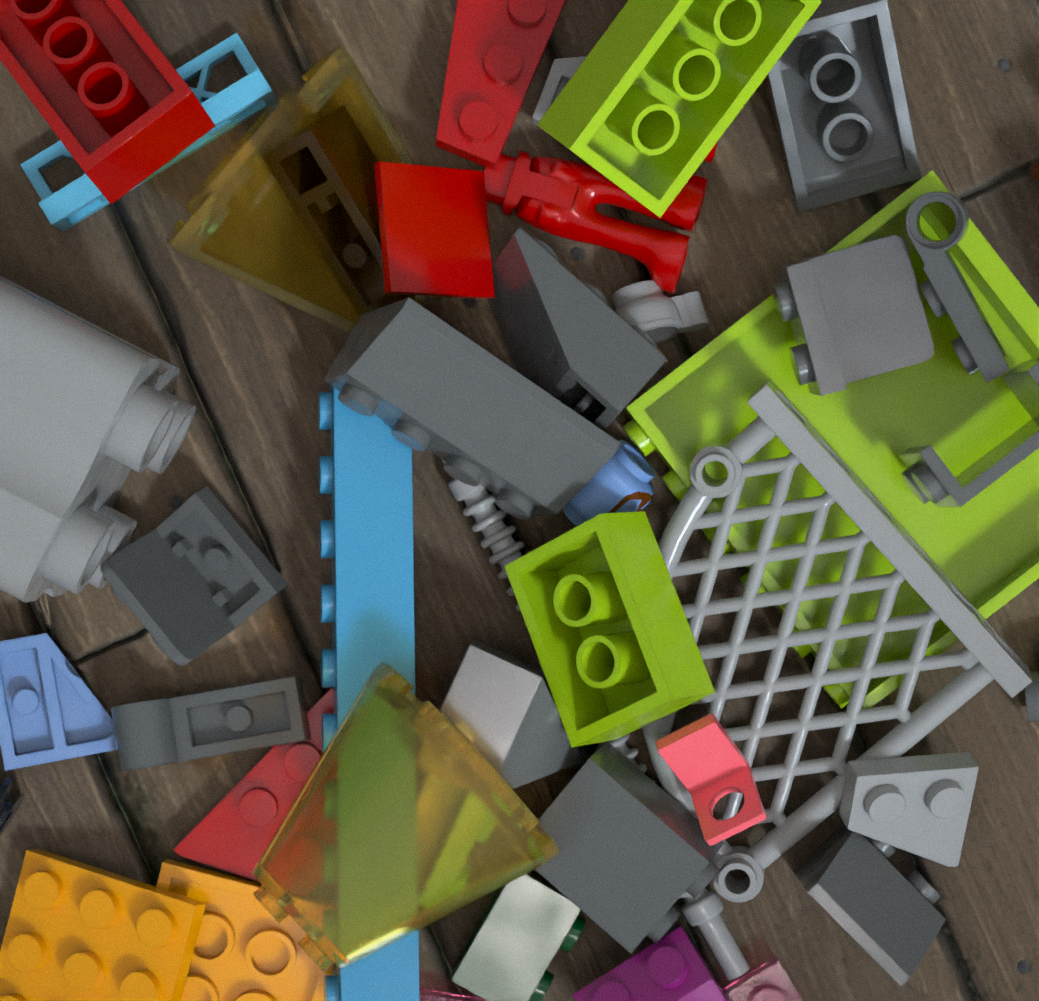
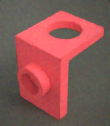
M709 714L655 742L658 753L691 794L704 840L709 846L719 843L767 818L749 762L713 714ZM733 792L744 795L743 807L734 817L727 820L713 818L714 806L720 798Z

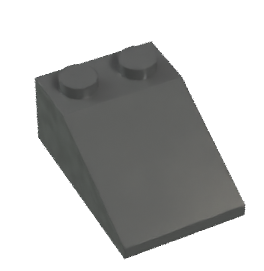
M821 0L822 2L762 81L798 212L922 179L887 0Z

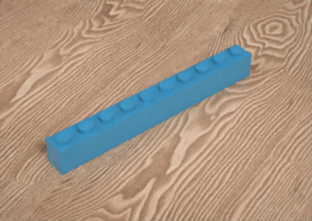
M329 384V392H318V429L330 430V456H319L318 484L319 494H330L331 520H320L319 553L320 558H331V584L320 585L321 623H332V649H321L320 671L321 687L333 688V713L322 714L321 744L323 753L333 752L334 778L322 780L323 818H334V844H323L324 883H335V909H324L323 935L324 948L336 949V975H325L324 1001H420L417 776L415 765L416 703L412 448L407 447L394 438L391 434L393 426L375 414L370 417L364 416L345 406L338 399L340 391Z

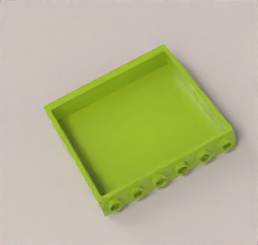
M932 170L826 252L830 253L890 235H898L905 240L934 345V353L929 360L847 383V389L824 396L812 394L809 391L808 384L800 386L796 379L789 352L790 347L797 346L791 321L782 322L772 294L627 406L624 412L631 420L622 428L645 457L655 450L670 470L661 478L677 500L681 502L692 484L690 465L695 454L702 447L711 443L727 444L759 416L747 401L750 395L770 378L980 614L987 619L1039 579V448L962 507H937L931 501L923 504L913 494L901 476V473L908 467L899 455L908 448L931 445L953 476L956 477L1032 419L1001 378L1008 372L989 382L985 381L980 370L971 375L968 374L951 343L952 340L960 336L948 313L937 318L919 284L929 278L923 269L925 264L907 233L906 215L911 204L920 196L930 192L941 191L950 193ZM933 202L923 209L920 215V227L923 233L930 239L945 240L955 229L956 216L947 204ZM969 218V226L965 236L958 244L948 250L1012 363V370L1023 361L1039 357V307ZM776 435L745 463L786 457L791 451ZM711 461L705 465L707 474L713 479L719 480L728 476L726 466L719 461ZM800 463L795 467L785 501L821 496L826 490ZM778 473L746 477L737 509L769 504ZM725 497L713 498L704 514L720 512ZM835 502L830 506L820 540L856 535L861 529ZM814 511L781 516L772 547L804 543ZM765 519L732 524L723 555H727L732 551L740 553L756 550ZM716 527L701 529L712 543ZM870 541L864 547L855 579L890 574L896 568ZM848 550L815 555L806 586L839 581ZM799 558L767 563L758 594L790 589ZM751 565L744 566L748 572H746L743 576L739 578L744 586L746 584ZM905 580L899 586L890 618L924 613L931 607ZM883 589L850 594L841 625L874 620ZM834 597L801 601L792 632L824 628ZM786 604L775 605L778 611L783 615V611ZM941 619L934 624L925 656L942 654L959 640ZM918 628L885 633L876 663L909 659ZM869 635L836 640L827 671L860 666ZM820 643L793 646L792 648L801 658H804L810 652L816 658ZM904 674L870 679L862 709L872 708L898 688ZM855 681L824 685L822 687L837 706L842 709L849 702Z

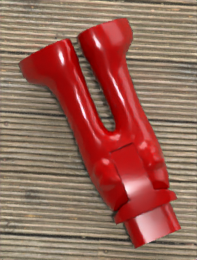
M521 150L517 158L502 153L495 170L485 167L486 202L503 206V215L511 217L516 207L515 216L546 233L568 240L615 250L631 256L646 266L651 279L662 291L675 293L689 249L690 236L606 216L597 212L595 207L598 204H610L629 209L655 220H662L679 230L693 233L706 194L708 178L692 175L661 218H659L593 167L582 162L549 156L533 157L531 160L529 152Z

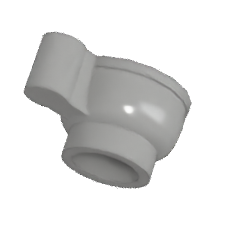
M647 280L625 286L614 292L611 296L615 308L614 312L629 325L636 326L645 331L653 339L655 345L679 333L697 331L709 325L703 301L698 291L667 297L653 280Z

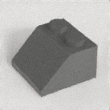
M843 823L793 873L806 891L902 986L912 976L946 921L932 906L941 896L915 869L904 877L888 861L896 852L891 845L848 830Z

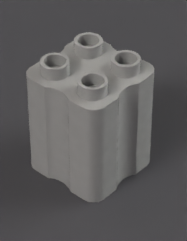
M0 276V590L27 603L36 601L43 592L52 597L63 595L67 590L79 594L87 583L102 589L108 581L101 572V565L110 556L130 544L137 525L136 520L112 508L130 470L142 473L148 468L158 474H162L184 440L193 420L196 406L172 394L180 373L179 367Z

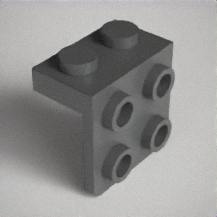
M890 235L776 268L780 282L772 284L775 304L782 322L791 321L797 346L789 348L793 370L799 385L808 384L810 393L824 396L847 389V383L925 362L932 357L934 345L908 247L902 237Z
M208 486L192 495L156 529L110 556L101 565V572L109 582L114 595L136 615L151 634L155 645L180 666L187 665L232 632L288 585Z

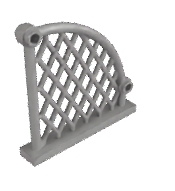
M770 378L755 390L747 401L759 416L727 444L711 443L702 447L695 454L690 465L692 484L667 524L658 544L671 579L678 576L703 573L694 603L682 605L686 618L689 619L688 623L696 644L705 616L737 611L728 642L698 646L703 660L724 658L716 685L713 687L715 693L690 705L710 702L707 715L713 714L720 721L726 700L758 695L750 724L748 726L725 729L733 742L745 740L741 752L749 762L750 768L752 767L760 738L792 734L783 764L751 768L755 782L779 778L771 806L764 809L767 818L757 823L773 822L776 827L750 848L745 846L731 847L726 840H723L724 844L711 860L720 868L713 877L714 887L723 898L732 902H746L753 899L763 886L765 868L840 807L847 770L845 760L857 724L898 719L901 722L856 760L901 757L994 679L1011 698L1033 682L1029 667ZM776 435L791 451L786 457L745 463ZM711 461H719L726 466L728 476L719 480L713 479L707 474L705 465ZM800 463L826 490L821 496L785 501L795 467ZM778 473L769 504L737 509L746 477ZM725 497L720 512L704 514L713 498ZM835 502L861 529L856 535L820 540L830 506ZM814 511L804 543L772 547L781 516ZM765 519L756 550L723 555L732 524ZM716 527L707 558L679 562L694 530ZM870 541L896 568L890 574L855 579L864 547ZM848 550L839 581L806 586L815 555ZM799 558L790 589L758 594L767 563ZM751 565L742 596L710 601L718 570ZM905 580L931 607L924 613L890 618L899 586ZM883 589L874 620L841 625L850 594ZM834 597L824 628L792 632L801 601ZM786 604L776 635L744 639L753 609ZM939 619L966 646L958 652L925 656L934 624ZM918 628L909 659L876 663L885 633ZM869 635L860 666L827 671L836 640ZM820 643L811 673L778 678L788 647ZM772 650L763 680L730 685L739 654ZM961 666L964 669L913 713L908 710L919 672ZM904 674L894 705L862 709L870 679ZM855 681L845 712L813 716L822 686ZM806 688L796 719L765 723L774 693ZM675 711L642 727L651 762L664 791L698 820L691 794L658 753L655 743L671 733L677 712ZM841 727L832 757L799 761L808 731ZM835 771L838 774L786 817L783 812L794 776ZM733 792L728 794L722 817L719 820L730 819L738 813L743 796L742 793ZM740 869L745 871L748 877L738 879L733 877L729 871Z

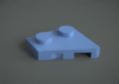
M48 633L0 641V747L5 771L117 750L111 716Z

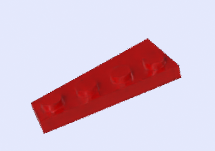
M457 0L436 135V147L495 170L567 0Z

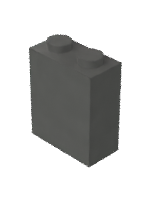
M606 742L586 761L513 851L628 952L632 953L646 936L656 944L681 915L672 905L684 891L695 899L718 873L720 868L711 860L724 842L721 841L709 846L704 840L699 820L611 744Z

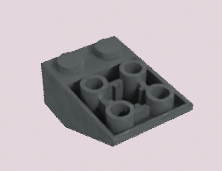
M521 228L513 234L492 266L495 297L488 299L518 373L604 431L668 359L657 350L653 339L645 331L636 326L629 325L608 306L605 297L597 288L589 283L581 282L560 264L556 253L549 245L539 239L531 238Z

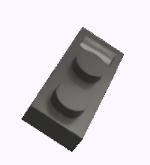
M941 191L926 193L911 204L906 215L907 233L925 264L923 269L929 278L919 285L937 318L948 313L960 336L952 340L951 343L968 374L971 375L980 370L985 381L989 382L1011 370L1012 363L948 250L958 244L965 236L969 226L968 211L964 203L951 193ZM933 202L947 204L956 216L955 229L945 240L930 239L923 233L920 227V215L923 209Z
M298 676L175 698L148 700L111 707L120 771L136 770L311 740L302 680Z

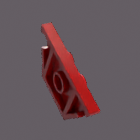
M333 688L307 712L311 740L274 746L173 849L179 856L302 896H306L323 879V844H334V818H323L322 780L334 778L333 752H322L321 717L322 714L333 713Z

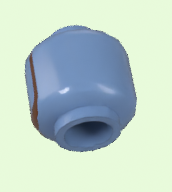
M619 440L621 444L615 455L562 508L575 526H579L601 513L643 511L652 503L654 499V486L651 480L656 476V473L648 460L628 442Z

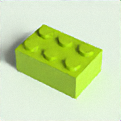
M645 511L601 513L504 566L572 748L617 740L715 693Z

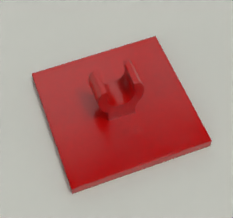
M382 161L374 163L385 293L481 299L494 298L484 172Z

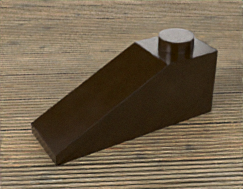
M345 105L295 131L262 155L359 317L362 314L405 298L414 299L417 296L385 293L374 163H377L378 160Z

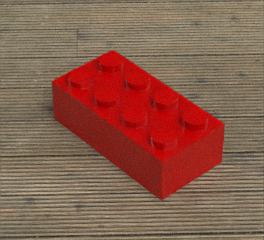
M0 0V61L85 174L111 205L215 127V124L192 90L121 0Z

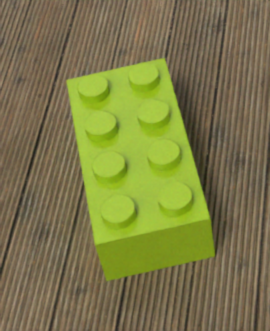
M628 0L543 115L537 126L661 218L822 1Z

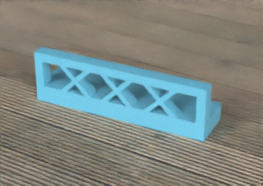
M237 33L176 69L185 83L200 75L197 89L189 88L199 100L215 124V127L134 188L278 101ZM235 54L248 75L219 93L206 91L212 67ZM60 140L20 165L42 201L38 202L50 224L64 232L110 203L85 172L83 176L54 193L41 171L62 158L75 160Z

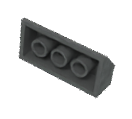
M409 297L362 314L324 378L325 382L340 391L338 399L345 406L364 416L370 417L375 414L393 426L391 434L399 442L417 451L424 452L426 449L446 462L443 468L449 475L470 486L482 485L497 495L495 503L499 508L522 520L558 514L615 455L621 444Z

